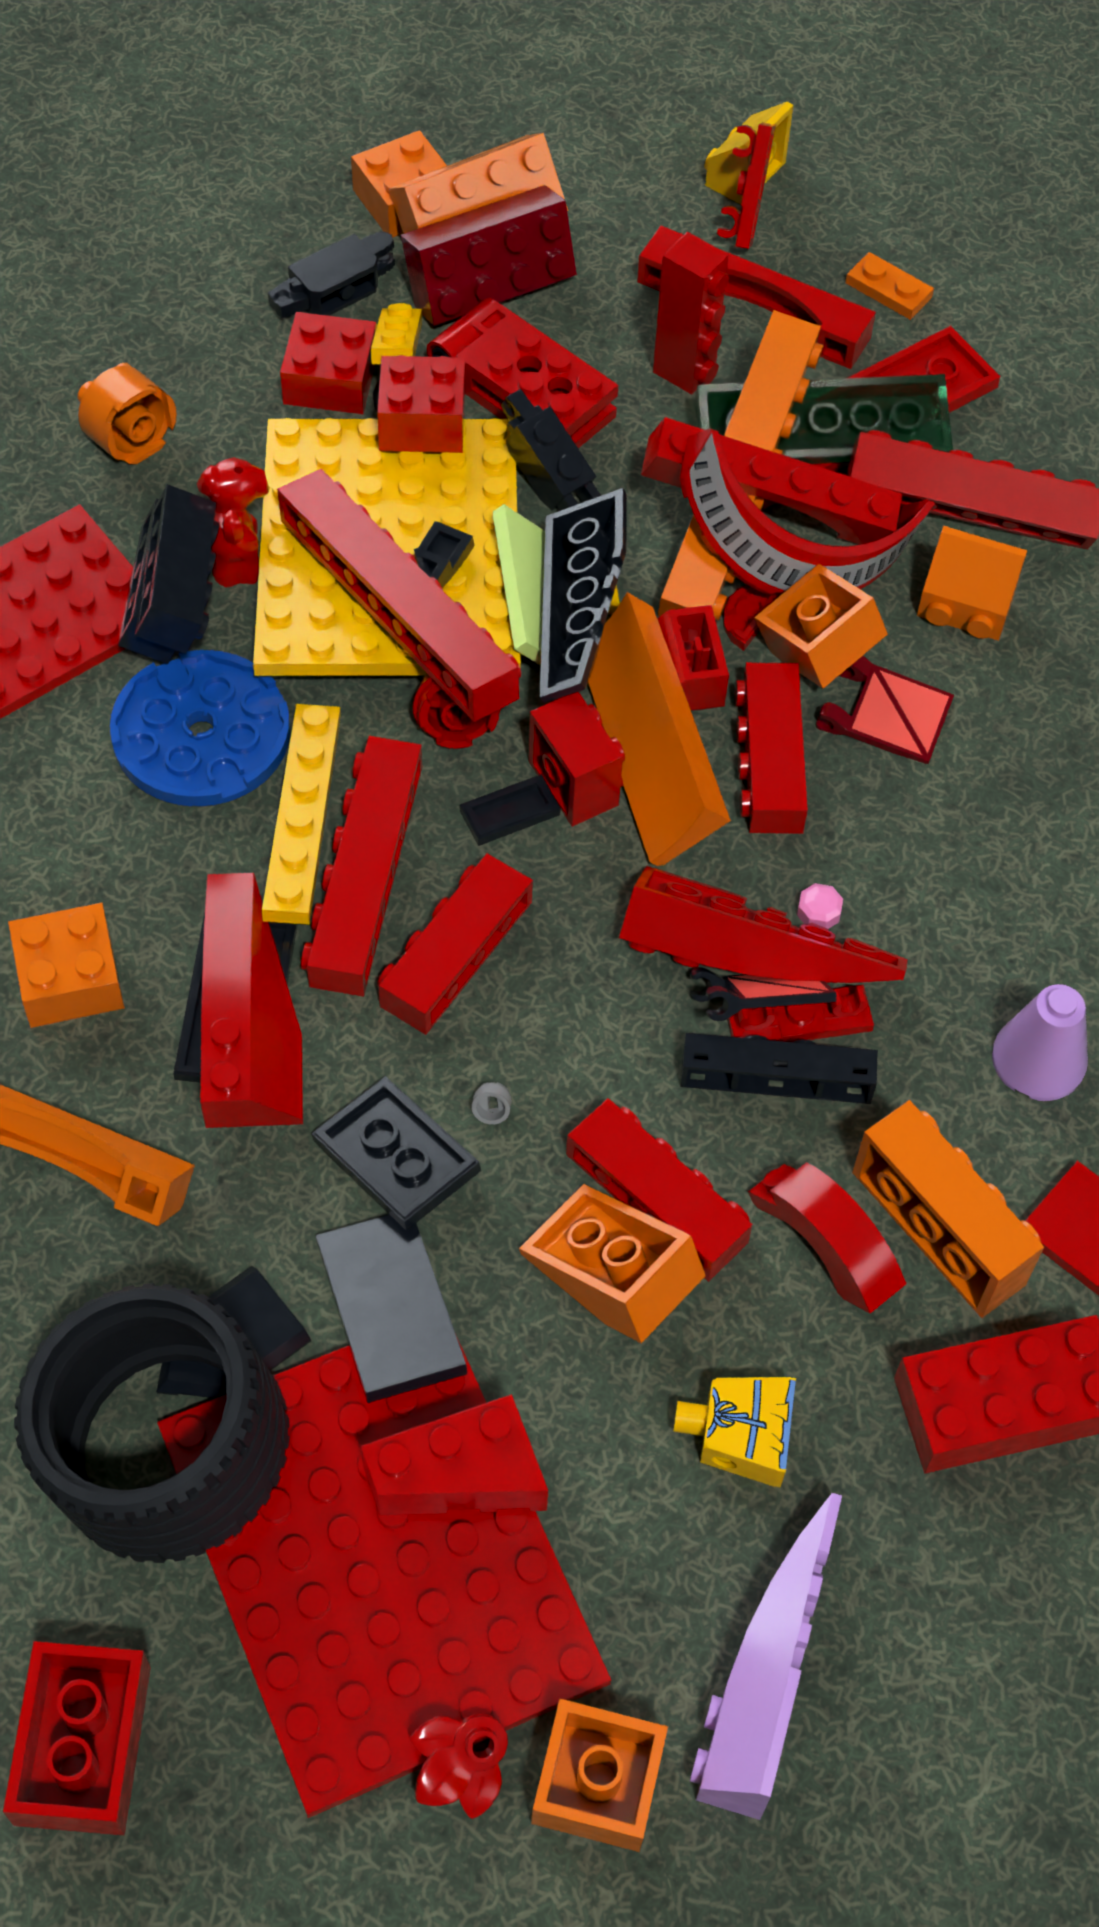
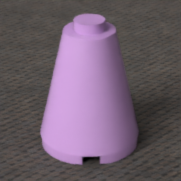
M1060 984L1046 987L1000 1030L995 1039L992 1060L998 1076L1006 1086L1013 1091L1016 1089L1028 1095L1031 1099L1052 1101L1069 1095L1080 1084L1085 1076L1088 1065L1086 1007L1082 996L1075 989Z

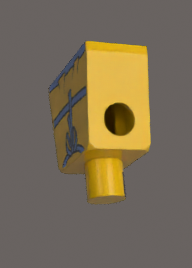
M747 1377L713 1379L707 1405L677 1401L673 1432L703 1436L701 1463L770 1486L781 1487L786 1472L796 1378Z

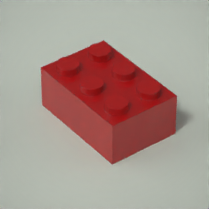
M33 1641L3 1813L13 1826L125 1836L151 1670L143 1650Z

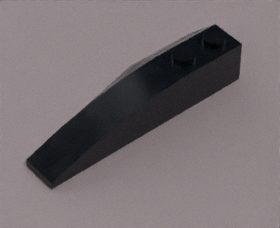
M623 488L546 516L540 699L543 703L585 690L593 671L605 621L626 555L627 494Z

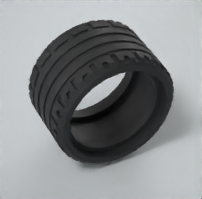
M152 1283L143 1284L142 1287L132 1285L123 1287L119 1291L114 1292L112 1290L104 1293L102 1297L95 1300L91 1299L84 1303V1306L77 1311H72L66 1316L67 1318L57 1324L50 1331L51 1334L38 1346V1351L30 1359L26 1367L28 1369L26 1375L21 1379L19 1385L20 1396L16 1398L15 1409L17 1410V1416L14 1418V1428L19 1433L16 1437L17 1447L21 1451V1459L24 1466L31 1472L30 1476L34 1482L86 1537L93 1540L102 1549L122 1558H126L129 1555L137 1562L153 1561L154 1563H165L167 1559H173L177 1562L185 1560L186 1556L195 1555L196 1557L206 1553L207 1549L213 1546L217 1548L224 1544L225 1540L233 1535L235 1537L243 1530L242 1527L248 1521H253L258 1515L257 1511L262 1505H266L270 1499L272 1488L277 1487L281 1478L279 1473L281 1468L285 1467L287 1459L285 1449L289 1447L290 1439L288 1436V1428L290 1427L289 1417L285 1413L287 1406L281 1389L239 1324L219 1304L215 1305L211 1298L203 1294H196L194 1290L185 1287L179 1290L175 1285L170 1284L156 1286ZM176 1360L203 1362L225 1372L227 1400L222 1421L210 1444L192 1464L174 1477L151 1487L117 1490L102 1488L89 1482L85 1469V1444L90 1425L101 1404L118 1385L136 1372L158 1363Z

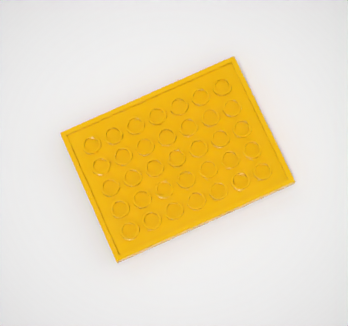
M373 418L268 419L265 474L270 490L263 497L253 659L254 676H416L426 674L421 666L281 522L277 488L318 469H322L334 482L339 481L345 488L347 495L357 505H363L371 519L381 529H387L392 535L394 542L405 553H411L414 558V549L420 546L435 521L472 535L475 544L474 548L458 571L442 589L454 602L461 603L468 616L480 628L487 629L494 643L505 654H511L521 668L520 653L514 650L493 520V511L503 504L517 512L516 461L509 453L506 440L510 436L506 426L510 422L509 419H464L463 453L379 451L378 419Z

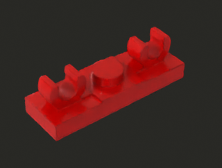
M762 122L758 125L757 132L749 125L738 126L736 130L738 133H744L749 136L750 145L746 149L734 147L732 153L737 157H747L752 154L748 171L741 170L738 181L737 195L743 196L741 212L733 206H725L721 209L722 214H728L734 218V227L732 229L718 228L717 234L723 238H731L737 234L736 247L749 249L753 245L776 128L775 124Z
M864 985L833 989L836 992V1002L747 1008L740 1010L727 1019L731 1037L744 1038L750 1035H759L769 1040L784 1042L871 1032L874 1028V1022Z

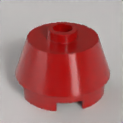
M427 673L418 688L413 702L414 717L420 728L436 738L438 745L454 749L470 747L473 745V739L482 736L488 729L492 732L498 723L501 711L499 709L473 722Z

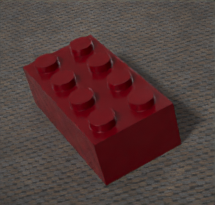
M546 185L401 234L414 305L416 309H422V315L434 326L465 315L485 298H492L497 302H502L577 275L566 200Z

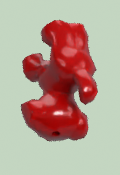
M233 457L218 462L216 465H209L197 481L199 492L206 495L209 500L216 502L214 521L219 522V530L215 542L211 546V551L216 552L212 573L215 581L224 587H232L240 583L255 584L258 581L260 557H258V524L256 518L247 510V507L255 499L267 495L270 490L264 470L252 465L248 461Z

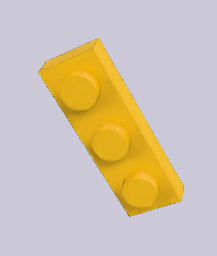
M406 303L391 304L388 308H382L371 346L372 364H381V356H415L422 328V309H412V306Z

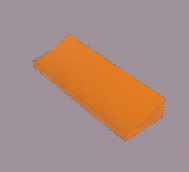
M627 592L615 612L604 625L599 650L588 684L601 716L603 728L610 738L616 737L624 750L625 761L622 763L621 775L623 786L649 862L656 866H661L731 820L655 611L651 605Z

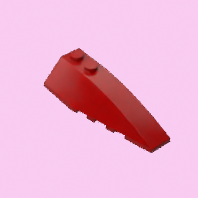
M650 866L645 867L634 885L619 935L620 939L629 941L628 945L637 951L655 953V950L668 953L673 955L672 959L675 962L684 966L699 967L702 964L751 976L791 981L862 983L903 980L908 962L906 958L853 938H847L844 944L835 941V934L825 927L814 923L802 924L800 927L794 926L786 918L787 913L772 907L767 908V911L749 909L745 906L746 897Z
M254 873L207 874L202 969L200 1103L206 1128L303 1124L302 1033L269 922H263V902Z

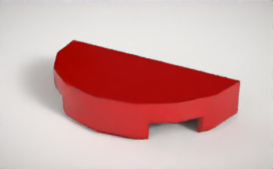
M745 585L729 597L723 614L724 630L730 641L742 651L748 647L760 631L754 617L779 597L778 594L767 595L752 587L747 589L748 586Z

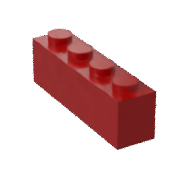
M686 232L662 258L653 373L692 395L702 384L705 386L709 385L718 372L719 365L716 363L718 348L722 341V335L720 334L721 320L726 309L725 305H723L724 291L729 281V275L727 274L729 254Z
M746 662L743 680H736L735 706L743 707L744 716L737 717L736 738L737 743H745V753H739L738 778L739 780H747V790H741L740 817H748L749 833L803 834L808 807L799 663Z
M486 853L477 866L470 865L461 876L458 889L450 899L444 897L438 903L432 914V921L423 932L417 930L411 936L405 947V954L396 965L393 963L389 964L381 973L377 982L380 1007L427 1035L532 903L533 880Z
M607 1098L567 1135L566 1155L616 1200L691 1235L706 1275L704 1279L708 1282L749 1243L753 1224L750 1223V1219L744 1209L733 1201H725L713 1190L710 1180L697 1169L690 1170L677 1158L675 1150L668 1142L662 1138L655 1139L642 1128L640 1120L630 1109L626 1107L619 1108L613 1101Z

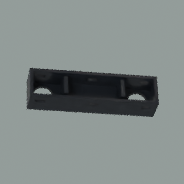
M686 1033L680 1087L871 1104L877 1085L878 1050L817 1045L813 1041L804 1039L792 1042L773 1041L759 1035L739 1038ZM691 1073L705 1074V1080L690 1079ZM769 1080L783 1081V1087L769 1086ZM848 1087L862 1089V1094L847 1093Z

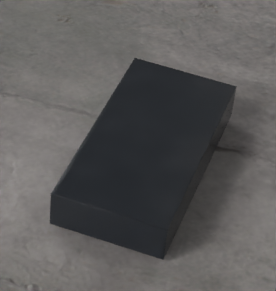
M542 774L460 804V813L478 846L557 817L561 811Z

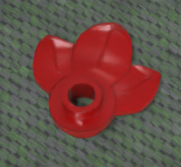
M482 1713L471 1715L463 1721L445 1715L436 1716L421 1724L409 1737L414 1747L427 1757L417 1777L414 1796L416 1801L428 1806H443L454 1803L459 1799L463 1810L469 1818L474 1819L482 1815L491 1807L502 1785L498 1763L504 1757L508 1746V1736L503 1725L495 1717ZM481 1736L489 1737V1746L484 1751H473V1744L477 1738Z

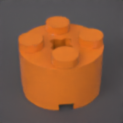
M120 363L116 367L101 373L93 381L84 383L77 395L80 402L78 418L82 431L118 461H125L128 464H138L161 450L166 444V441L162 439L168 427L173 430L176 423L177 412L173 399L128 363Z

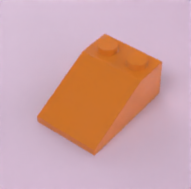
M585 1184L519 1248L524 1258L605 1325L641 1344L706 1276L691 1235Z

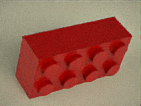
M1098 1316L1083 1317L902 1357L894 1380L924 1474L1099 1434Z

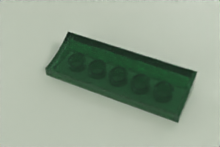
M945 374L810 380L803 403L794 402L790 412L797 415L789 439L781 437L777 449L783 450L782 455L810 464L850 462L853 446L860 432L867 433L868 431L877 430L888 433L893 440L906 443L911 440L924 441L933 446L932 449L949 453V451L953 450ZM745 383L698 385L694 401L698 428L704 430L713 429L724 436Z

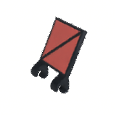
M703 967L694 968L690 971L692 979H707L705 989L690 992L692 998L700 1002L708 1001L715 997L724 998L723 1006L720 1009H709L706 1011V1015L714 1021H724L740 1010L747 1008L836 1002V992L825 981H791L746 974L720 976Z

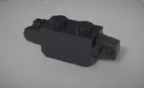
M380 231L360 240L354 233L306 258L300 259L288 266L289 279L268 292L269 305L281 318L305 310L310 314L330 316L376 293L378 277L386 274V271H390L395 266L393 253L390 252L394 248L392 234Z
M521 389L507 396L501 404L503 411L510 421L506 425L510 432V436L506 440L507 448L540 500L550 510L558 508L561 511L577 505L578 503L574 498L577 495L582 502L601 496L593 484L597 476L552 408L548 407L542 410L539 405L534 407Z

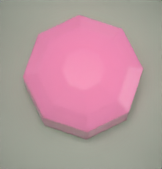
M815 883L801 891L797 916L804 924L814 923L829 929L839 923L843 898L833 886Z

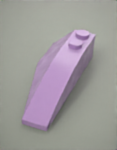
M831 1493L797 1538L771 1580L746 1631L723 1698L712 1695L704 1728L714 1730L709 1751L698 1748L690 1782L700 1784L696 1798L697 1801L758 1820L763 1815L772 1794L802 1671L799 1669L812 1628L809 1621L810 1617L813 1616L823 1580L821 1572L828 1558L842 1495Z

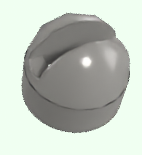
M498 1082L483 1083L473 1097L472 1112L474 1116L486 1124H499L505 1121L509 1116L512 1104L508 1088ZM490 1096L497 1098L498 1108L489 1109Z

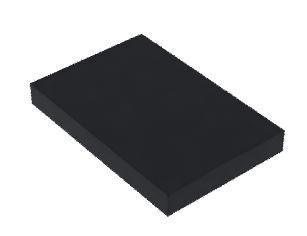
M386 1076L311 1133L313 1141L406 1231L481 1172L479 1161Z

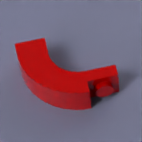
M806 1162L796 1170L783 1164L766 1174L760 1183L748 1191L752 1202L758 1209L786 1222L809 1242L825 1264L837 1293L849 1303L868 1313H872L907 1284L890 1247L868 1215L840 1185L815 1166Z

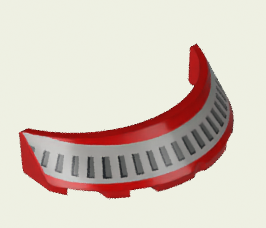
M707 429L688 437L680 474L683 497H688L693 514L701 529V538L712 554L717 553L734 571V576L750 587L767 595H782L818 564L826 567L861 590L874 582L892 566L935 504V502L926 499L903 505L897 530L884 538L855 546H831L815 543L788 532L768 518L752 502L737 481L726 458L719 432L716 430Z

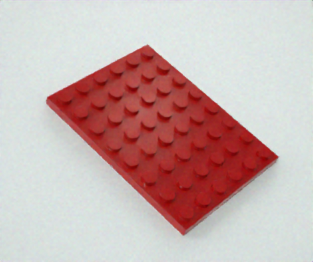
M460 1342L459 1345L467 1366V1375L371 1403H367L349 1345L273 1375L287 1406L285 1413L289 1417L290 1425L288 1428V1436L290 1437L289 1447L285 1449L287 1459L285 1467L281 1468L279 1473L281 1478L277 1487L272 1488L270 1499L266 1505H262L257 1511L258 1515L252 1522L248 1521L242 1527L243 1530L235 1537L232 1535L227 1538L221 1546L217 1548L213 1546L206 1550L308 1818L421 1769L427 1757L414 1747L409 1737L421 1724L431 1718L445 1715L463 1721L474 1714H489L498 1719L507 1731L558 1708L559 1699L574 1701L611 1685L609 1673L536 1511H530V1508L497 1509V1512H480V1509L447 1510V1513L379 1514L363 1468L361 1446L487 1403ZM227 1394L157 1422L176 1475L192 1464L210 1444L222 1421ZM481 1736L475 1740L473 1745L489 1739V1737Z

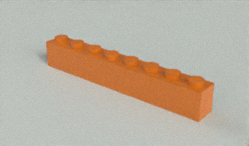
M773 310L724 436L783 454V450L777 449L780 438L789 439L797 417V415L790 412L794 402L803 403L810 383L809 379L804 378L808 367L816 369L824 345L817 343L821 326ZM747 494L752 502L762 510L765 499ZM694 514L662 593L658 616L672 609L712 605L715 620L719 621L727 600V596L721 594L725 582L733 584L736 576L733 575L734 571L717 553L712 554L701 538V529Z

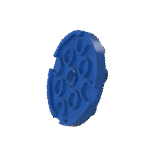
M194 650L187 651L186 654L179 653V658L169 661L168 664L163 663L156 667L153 662L129 680L118 695L113 706L110 720V735L115 757L122 771L131 782L145 793L177 805L210 806L226 803L250 793L275 772L288 748L290 720L287 702L276 687V681L271 676H254L252 661L223 651ZM200 721L208 722L213 726V729L210 728L206 732L197 733L196 736L189 729L191 725Z

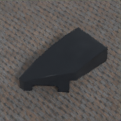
M435 521L420 546L414 549L415 559L418 566L429 577L436 578L443 588L474 548V539L472 535Z

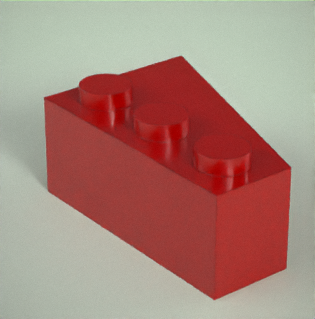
M512 1394L361 1446L363 1468L380 1515L447 1513V1510L480 1509V1512H497V1509L530 1508V1511H547L548 1488Z

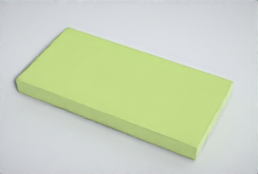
M503 504L493 511V520L514 650L541 665L545 531Z

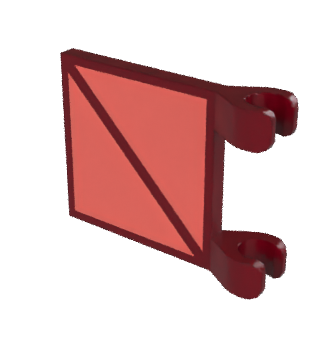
M864 656L860 657L839 675L856 682H865L853 715L850 716L840 706L827 702L822 706L816 722V728L835 735H846L893 754L929 764L954 694L872 664Z

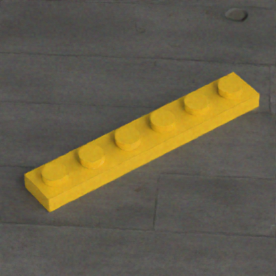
M296 704L262 906L263 922L310 925L340 727V707Z

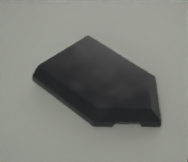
M253 1266L208 1296L215 1305L219 1304L236 1320L269 1371L311 1342L304 1327L260 1272ZM186 1360L164 1362L161 1365L156 1392L159 1394L177 1396L182 1394L216 1399L227 1394L226 1375L221 1369L203 1362Z

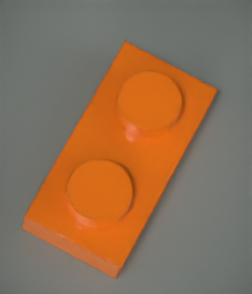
M868 252L847 273L846 284L910 320L933 297V287L871 252Z

